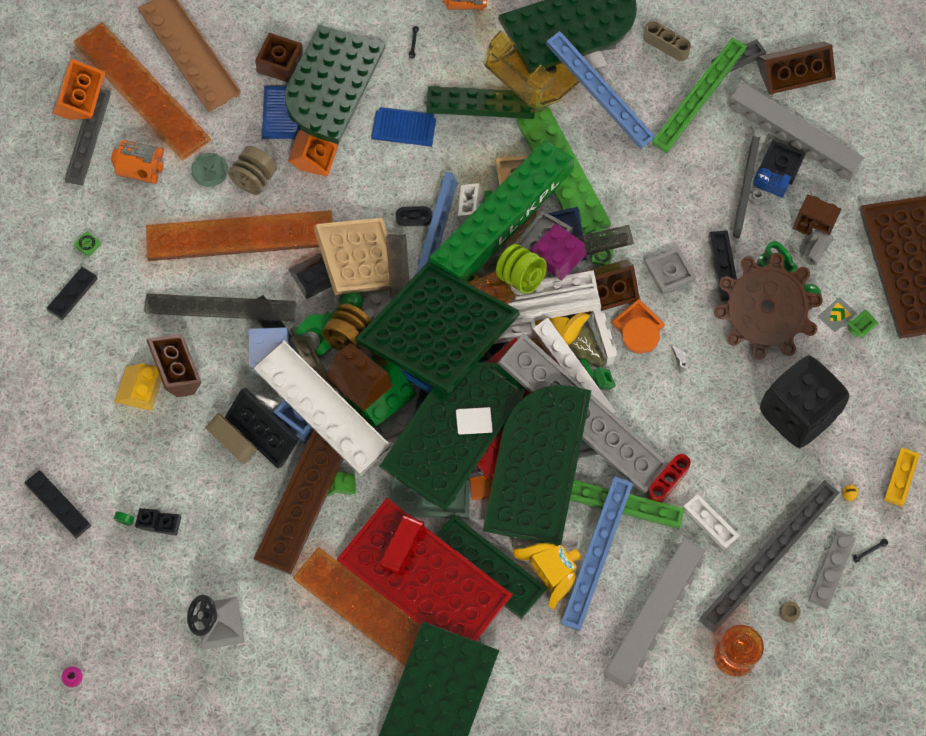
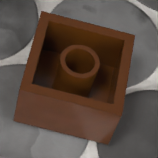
M268 33L255 60L257 73L288 83L303 56L302 43Z

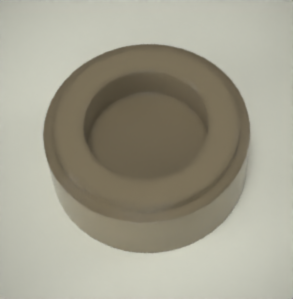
M789 601L781 606L779 613L785 622L792 623L799 618L801 610L796 603Z

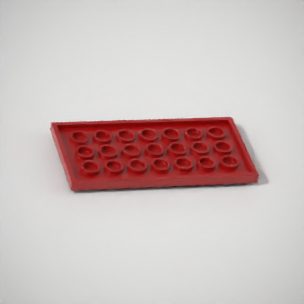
M386 498L337 558V561L417 625L421 626L423 621L477 642L513 595L426 527H423L399 575L381 567L382 558L405 514L409 515L390 499Z

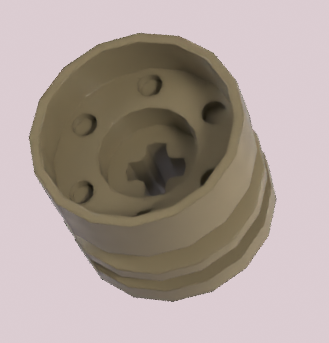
M246 146L239 155L238 160L229 169L228 175L239 188L253 195H259L267 185V180L271 179L276 172L277 165L261 149L254 146Z

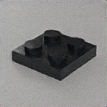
M772 140L759 169L765 168L781 176H784V174L791 176L789 184L792 185L806 153Z

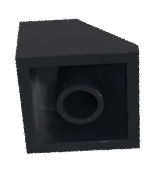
M321 253L288 269L306 299L332 287Z

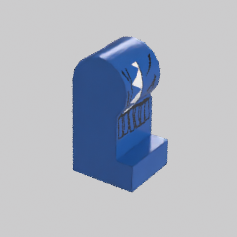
M760 168L753 180V184L757 188L783 198L791 176L786 174L781 176L774 172L772 173L768 169Z

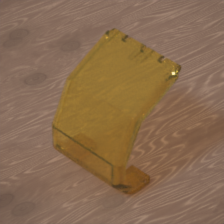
M501 30L491 40L483 61L484 66L534 110L559 102L580 83L563 63L556 65L557 70L547 72L540 65L533 73L529 74L515 49L505 55L515 43Z

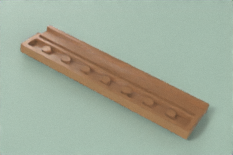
M152 0L138 7L139 12L208 112L226 104L228 100L234 97H239L241 94L239 87L178 0Z

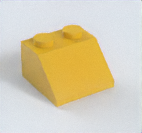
M144 363L126 367L114 402L152 411L162 382L157 367Z

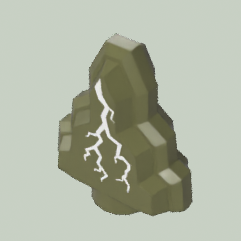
M589 327L581 329L577 338L569 345V348L578 360L586 358L590 365L601 367L605 364L602 353L597 349V341L593 337L594 332Z

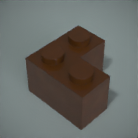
M807 194L792 229L807 236H810L813 228L830 235L842 209L835 204L827 203L816 196Z

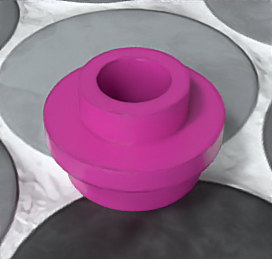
M68 667L63 671L62 682L67 687H76L82 682L83 674L79 668ZM70 674H75L74 679H68Z

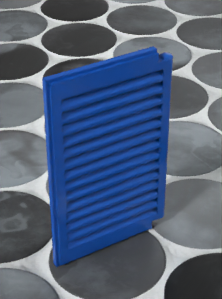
M264 86L262 139H295L298 131H300V126L296 122L293 123L287 113L285 104L287 86Z
M380 107V111H376L371 139L432 147L436 126V118H433L434 114Z

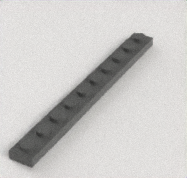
M824 480L707 609L699 621L715 633L840 492Z

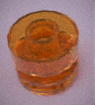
M732 626L725 632L715 647L714 659L716 665L728 676L741 677L750 673L763 655L764 643L762 637L750 626Z

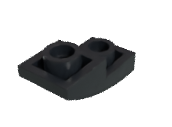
M139 508L135 527L150 532L177 536L182 517L179 514L160 513L157 509Z

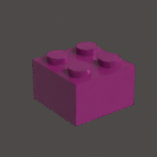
M556 223L531 249L532 253L545 259L547 271L561 281L587 255L585 244Z

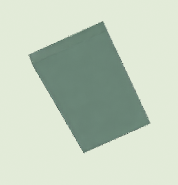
M391 477L390 500L412 517L451 518L453 515H456L459 519H468L470 480H466L446 512L394 477Z

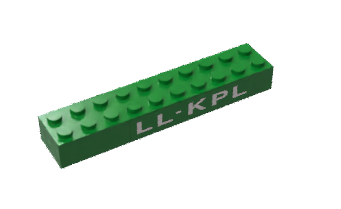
M544 140L430 256V263L467 282L573 172L574 157Z

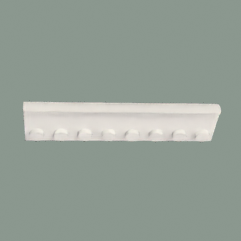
M594 270L567 275L562 281L557 277L543 279L538 288L529 294L518 291L512 285L482 290L519 310L520 315L516 320L534 318L537 321L601 309Z
M284 340L254 367L255 372L360 476L391 447Z

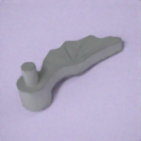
M672 345L671 348L675 358L679 361V372L683 373L688 366L686 353L681 348Z

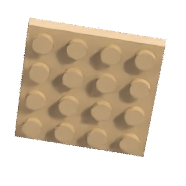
M383 218L316 224L313 227L335 295L399 288L404 285Z

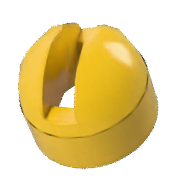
M846 485L842 490V497L847 501H853L858 496V489L854 485Z

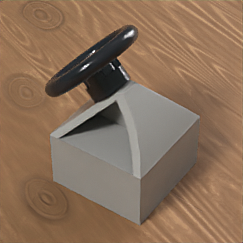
M199 595L192 600L187 612V624L194 635L201 636L204 650L244 643L237 597L213 601L207 595ZM195 607H196V608H197V614L193 616L194 610H195ZM199 622L200 630L195 627L194 623Z

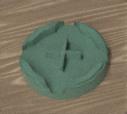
M205 153L196 158V161L191 166V173L199 185L214 187L226 179L228 165L223 157L217 156L215 153Z

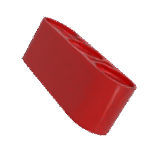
M685 454L675 456L651 484L647 498L661 503L664 502L688 473L691 465L690 458ZM677 463H682L685 468L678 467ZM665 477L672 478L673 482L666 481ZM653 491H659L662 495L656 496L653 494Z
M407 514L403 516L382 558L381 567L398 575L402 572L423 530L424 522Z

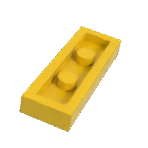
M901 447L883 501L903 507L920 456L919 453Z

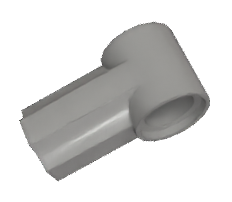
M816 229L802 257L805 263L816 266L824 251H827L834 236Z

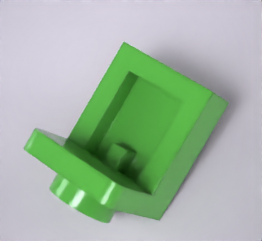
M865 309L852 322H848L850 326L848 330L855 337L859 335L861 338H864L879 323Z
M338 472L327 496H331L334 493L355 494V474Z

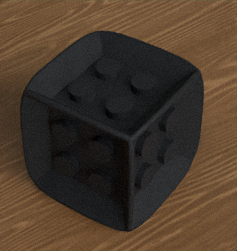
M808 355L791 366L771 385L763 396L760 410L766 420L787 441L800 449L812 442L835 421L837 416L846 407L850 395L837 377L821 362Z

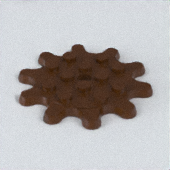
M780 253L772 254L769 264L765 267L757 266L752 257H744L741 260L742 277L735 280L726 276L721 278L719 282L720 288L729 294V301L724 305L717 306L714 309V315L718 319H729L733 323V329L726 338L727 342L735 346L743 340L750 341L753 344L752 354L758 360L764 359L768 348L773 345L780 347L784 355L792 356L796 352L794 344L795 335L804 333L808 336H813L818 330L817 325L809 320L808 311L811 308L819 307L823 302V298L818 293L811 294L804 290V283L810 277V271L806 267H800L795 272H787L783 265L784 257ZM766 301H770L773 304V310L770 312H766L763 309V303Z

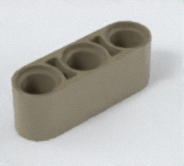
M650 21L646 24L644 40L648 44L678 61H684L688 58L691 48L689 40L658 22Z
M217 413L205 426L243 464H246L258 450L252 442L220 413Z

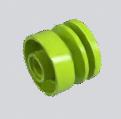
M513 244L505 249L500 256L496 266V276L508 285H512L518 291L529 294L537 289L543 281L547 270V263L544 258L530 252L520 244Z

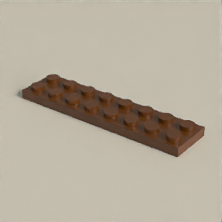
M313 430L254 556L256 562L289 575L292 574L344 460L315 430Z

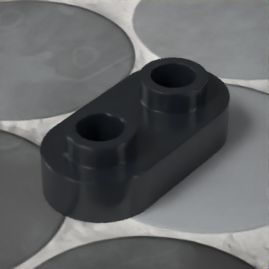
M426 206L401 207L396 211V222L400 226H426L432 221V211Z

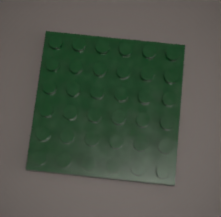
M427 262L356 337V342L448 395L520 314L516 308Z

